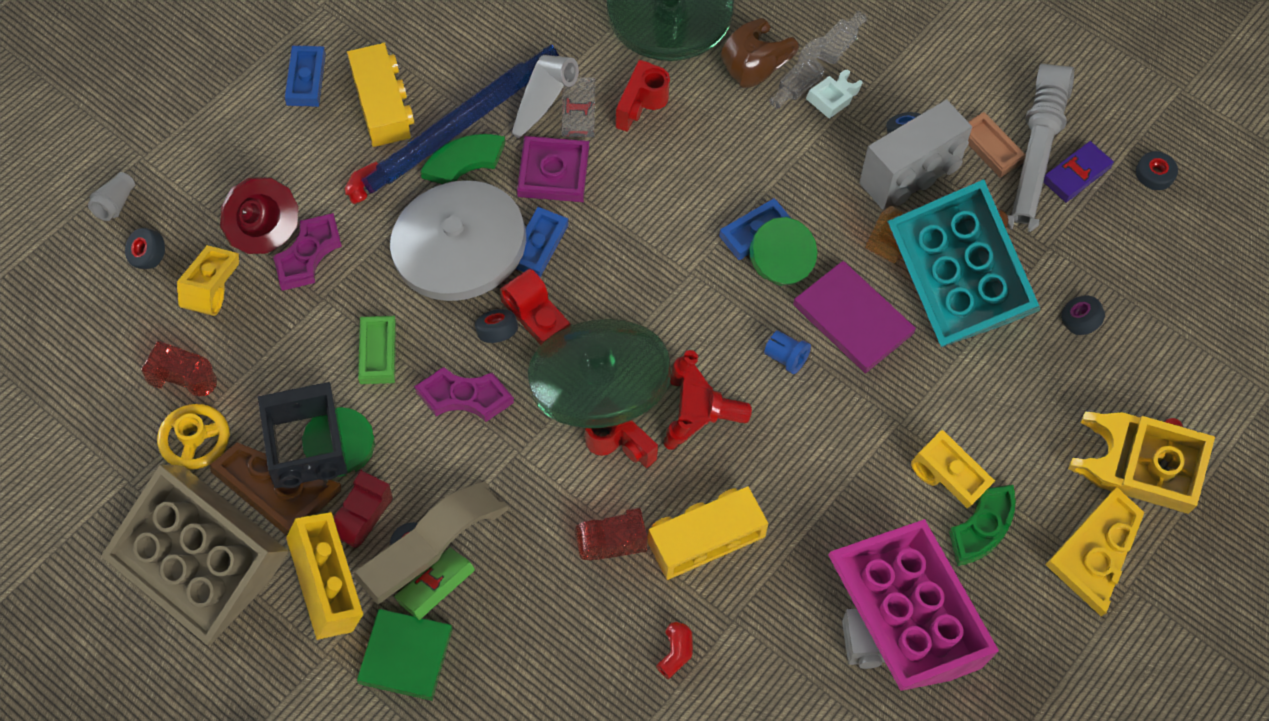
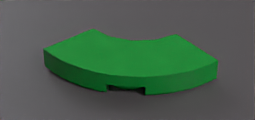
M477 134L456 139L441 147L428 159L421 170V178L445 184L457 181L459 177L471 170L480 168L495 169L506 144L505 136Z
M1014 485L988 488L976 500V509L973 516L965 523L951 527L949 534L957 566L966 565L985 557L1003 540L1014 517L1016 504Z

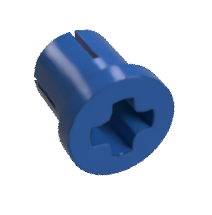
M777 330L770 337L771 339L768 340L764 353L786 366V371L794 375L806 362L811 350V344L804 340L799 342Z

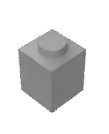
M847 609L842 625L848 665L859 664V667L863 669L881 666L882 662L885 661L858 610Z

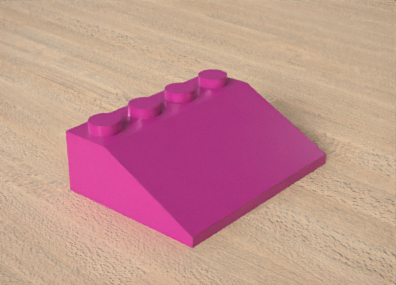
M925 519L830 551L828 554L900 691L952 681L982 669L999 652Z

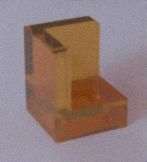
M893 206L885 209L880 214L865 248L894 264L900 260L902 254L888 221L905 213Z

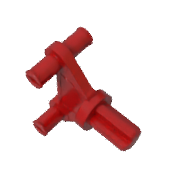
M693 350L686 351L683 357L675 360L672 365V373L669 375V382L673 386L681 385L678 420L673 421L666 431L667 436L664 438L665 442H663L664 446L669 450H673L678 444L687 441L709 422L715 423L718 418L745 424L749 422L752 414V407L749 403L722 398L721 392L713 390L695 364L698 362L697 358L699 357Z

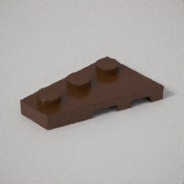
M238 442L210 464L212 474L286 536L296 518L315 515L341 492L340 483L333 480L326 482L320 479L304 482L293 488L280 487L275 489L268 471L266 454Z

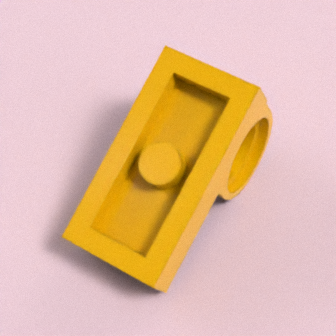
M207 245L177 281L178 304L180 308L216 316L224 300V283L239 265V253Z
M943 429L911 461L913 471L921 480L932 486L941 482L967 509L995 481Z

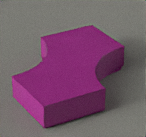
M334 213L301 220L300 233L293 245L273 256L282 291L315 283V271L321 259L332 250L342 247Z
M443 367L414 386L415 392L436 417L448 411L463 410L474 413L487 422L514 403V397L493 373H488L478 378H463L452 374Z

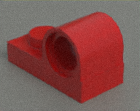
M638 60L616 108L617 129L628 132L633 120H639L643 108L658 110L666 106L669 100L670 76L664 68Z
M526 270L501 287V302L508 310L515 314L516 319L542 348H545L570 330V322L548 299L547 288L534 270Z
M609 398L598 405L586 418L585 443L586 447L593 454L600 456L608 455L622 445L626 456L635 463L639 461L646 469L657 460L658 444ZM604 429L609 431L610 434L601 437L594 434V432Z

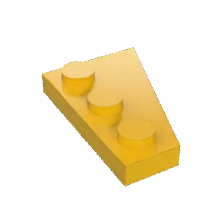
M1117 487L1110 492L1045 564L1100 616L1107 613L1111 602L1109 601L1115 585L1118 584L1122 573V565L1127 552L1131 550L1145 513Z

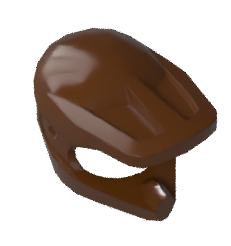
M764 18L748 22L738 28L726 41L721 51V59L726 69L741 88H751L764 82L773 72L791 60L799 49V44L794 37L779 42L759 41L761 35L769 32L771 28L768 21Z

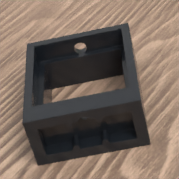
M330 382L258 396L268 471L275 489L280 487L293 488L301 483L319 479L331 480L338 475L348 473L336 401ZM327 415L333 452L281 463L275 425Z

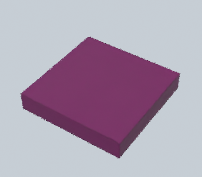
M524 136L517 197L584 202L590 141Z

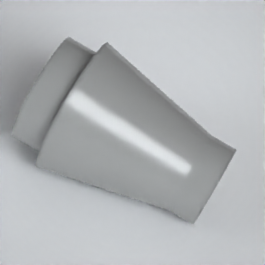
M119 172L115 178L90 195L88 208L97 218L104 221H110L112 218L118 217L130 191L135 186L134 180L128 174Z

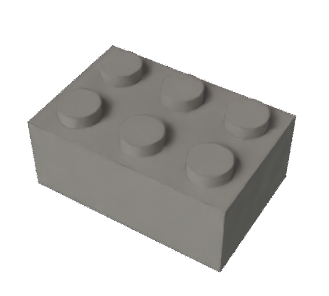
M946 99L870 144L867 148L859 184L883 211L894 204L896 206L903 204L914 192L919 189H928L937 178L944 174L950 175L960 168L963 163L962 158L965 149L969 144L968 139L972 126Z

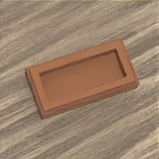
M985 112L968 121L972 126L968 145L999 178L1024 163L1026 154Z

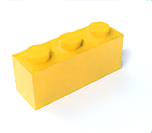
M385 43L347 51L352 77L372 146L377 147L410 139L409 125L415 123L410 105L404 106L402 99L407 98L402 79L396 80L394 75L399 73L395 55H388Z
M749 486L740 490L732 488L719 495L715 501L708 504L704 502L696 503L690 506L685 511V514L673 519L671 517H664L656 521L652 528L648 529V545L666 580H669L765 538L769 523Z
M332 512L296 518L286 540L316 640L351 633L362 618L363 611Z

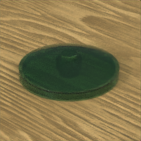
M607 0L609 23L618 39L626 47L639 55L661 61L685 60L696 57L711 49L726 34L732 21L734 0Z
M598 319L581 322L555 333L537 349L528 369L531 395L538 408L547 416L560 423L581 428L610 427L639 417L650 410L663 397L671 378L669 353L663 341L648 328L633 322L617 319Z

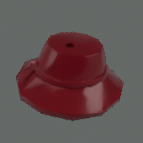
M272 177L247 178L231 188L221 206V230L230 246L247 254H265L285 244L298 226V204L291 190Z

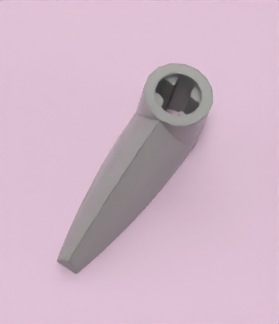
M543 55L539 58L516 116L512 134L516 138L524 135L547 112L563 86L571 87L575 84L579 68L574 58Z

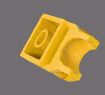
M1085 411L1081 424L1091 428L1106 440L1108 454L1099 459L1072 458L1068 467L1069 470L1084 476L1099 488L1113 491L1117 487L1126 496L1189 514L1197 507L1215 436L1145 416L1137 417L1123 412L1100 414ZM1162 459L1168 461L1167 467H1172V469L1169 471L1162 469L1159 462Z

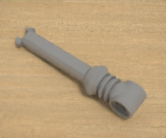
M1040 64L1033 107L1027 111L1025 118L1031 130V135L1012 214L1007 215L1009 219L1008 227L1010 229H1013L1014 222L1029 224L1028 232L1033 231L1039 226V219H1035L1054 135L1063 130L1067 123L1064 112L1067 99H1070L1072 93L1074 67Z

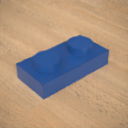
M292 46L285 92L287 106L319 107L326 57L323 46Z
M773 198L720 229L719 237L735 257L741 260L750 254L751 241H753V236L760 226L773 218L791 217L777 200Z
M537 207L526 227L525 250L515 269L522 272L532 269L541 277L569 226L568 218Z

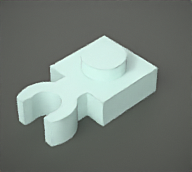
M844 70L840 73L837 81L829 76L811 88L806 99L830 119L850 104L852 97L858 94L863 82L861 80L856 83L847 82L850 71Z

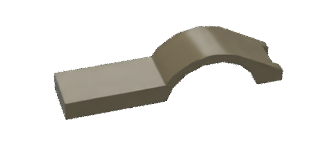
M486 481L458 490L430 509L418 522L415 529L354 571V578L377 604H380L439 561L444 550L461 532L482 519L494 521L508 511V505L504 501L499 502L489 491L490 486Z

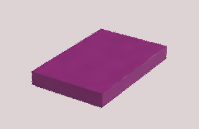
M844 261L840 262L797 296L793 302V305L865 374L910 338L916 330L903 315Z

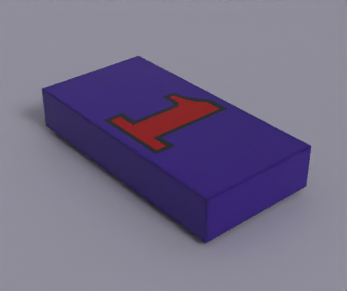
M1089 141L1048 172L1044 177L1043 183L1067 203L1111 169L1114 161Z

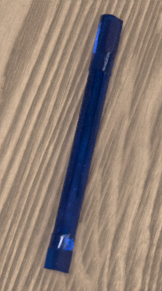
M549 45L524 63L519 62L377 164L374 171L361 179L370 194L374 193L385 184L390 185L528 85L539 58L543 55L559 56L556 49Z

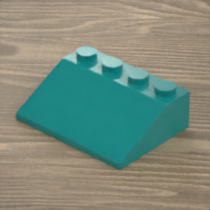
M984 179L888 221L941 347L1007 325L1041 311Z

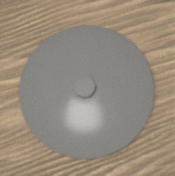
M478 181L449 182L422 193L402 211L392 230L390 251L399 275L417 293L437 300H465L494 289L511 275L518 266L525 250L526 228L519 207L501 189Z

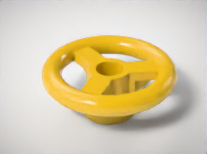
M204 404L182 406L171 412L162 422L157 435L159 452L171 465H181L188 470L204 468L213 463L226 450L230 436L229 426L225 417L211 406ZM198 415L207 416L215 423L204 425ZM171 428L174 429L177 438L184 446L181 457L174 454L170 449L168 436ZM197 431L196 434L188 436L190 432ZM219 435L216 445L209 453L194 459L196 448L204 442V439Z

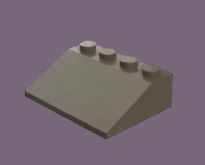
M159 465L101 557L203 643L211 645L270 582L289 553V550L186 467L181 465Z

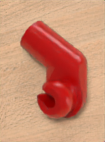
M377 161L355 171L349 177L344 191L345 195L350 197L351 203L357 204L367 199V193L363 187L384 176Z
M672 622L667 627L666 635L670 641L671 652L656 665L657 670L666 679H670L693 655L692 631L686 624H681L680 622Z

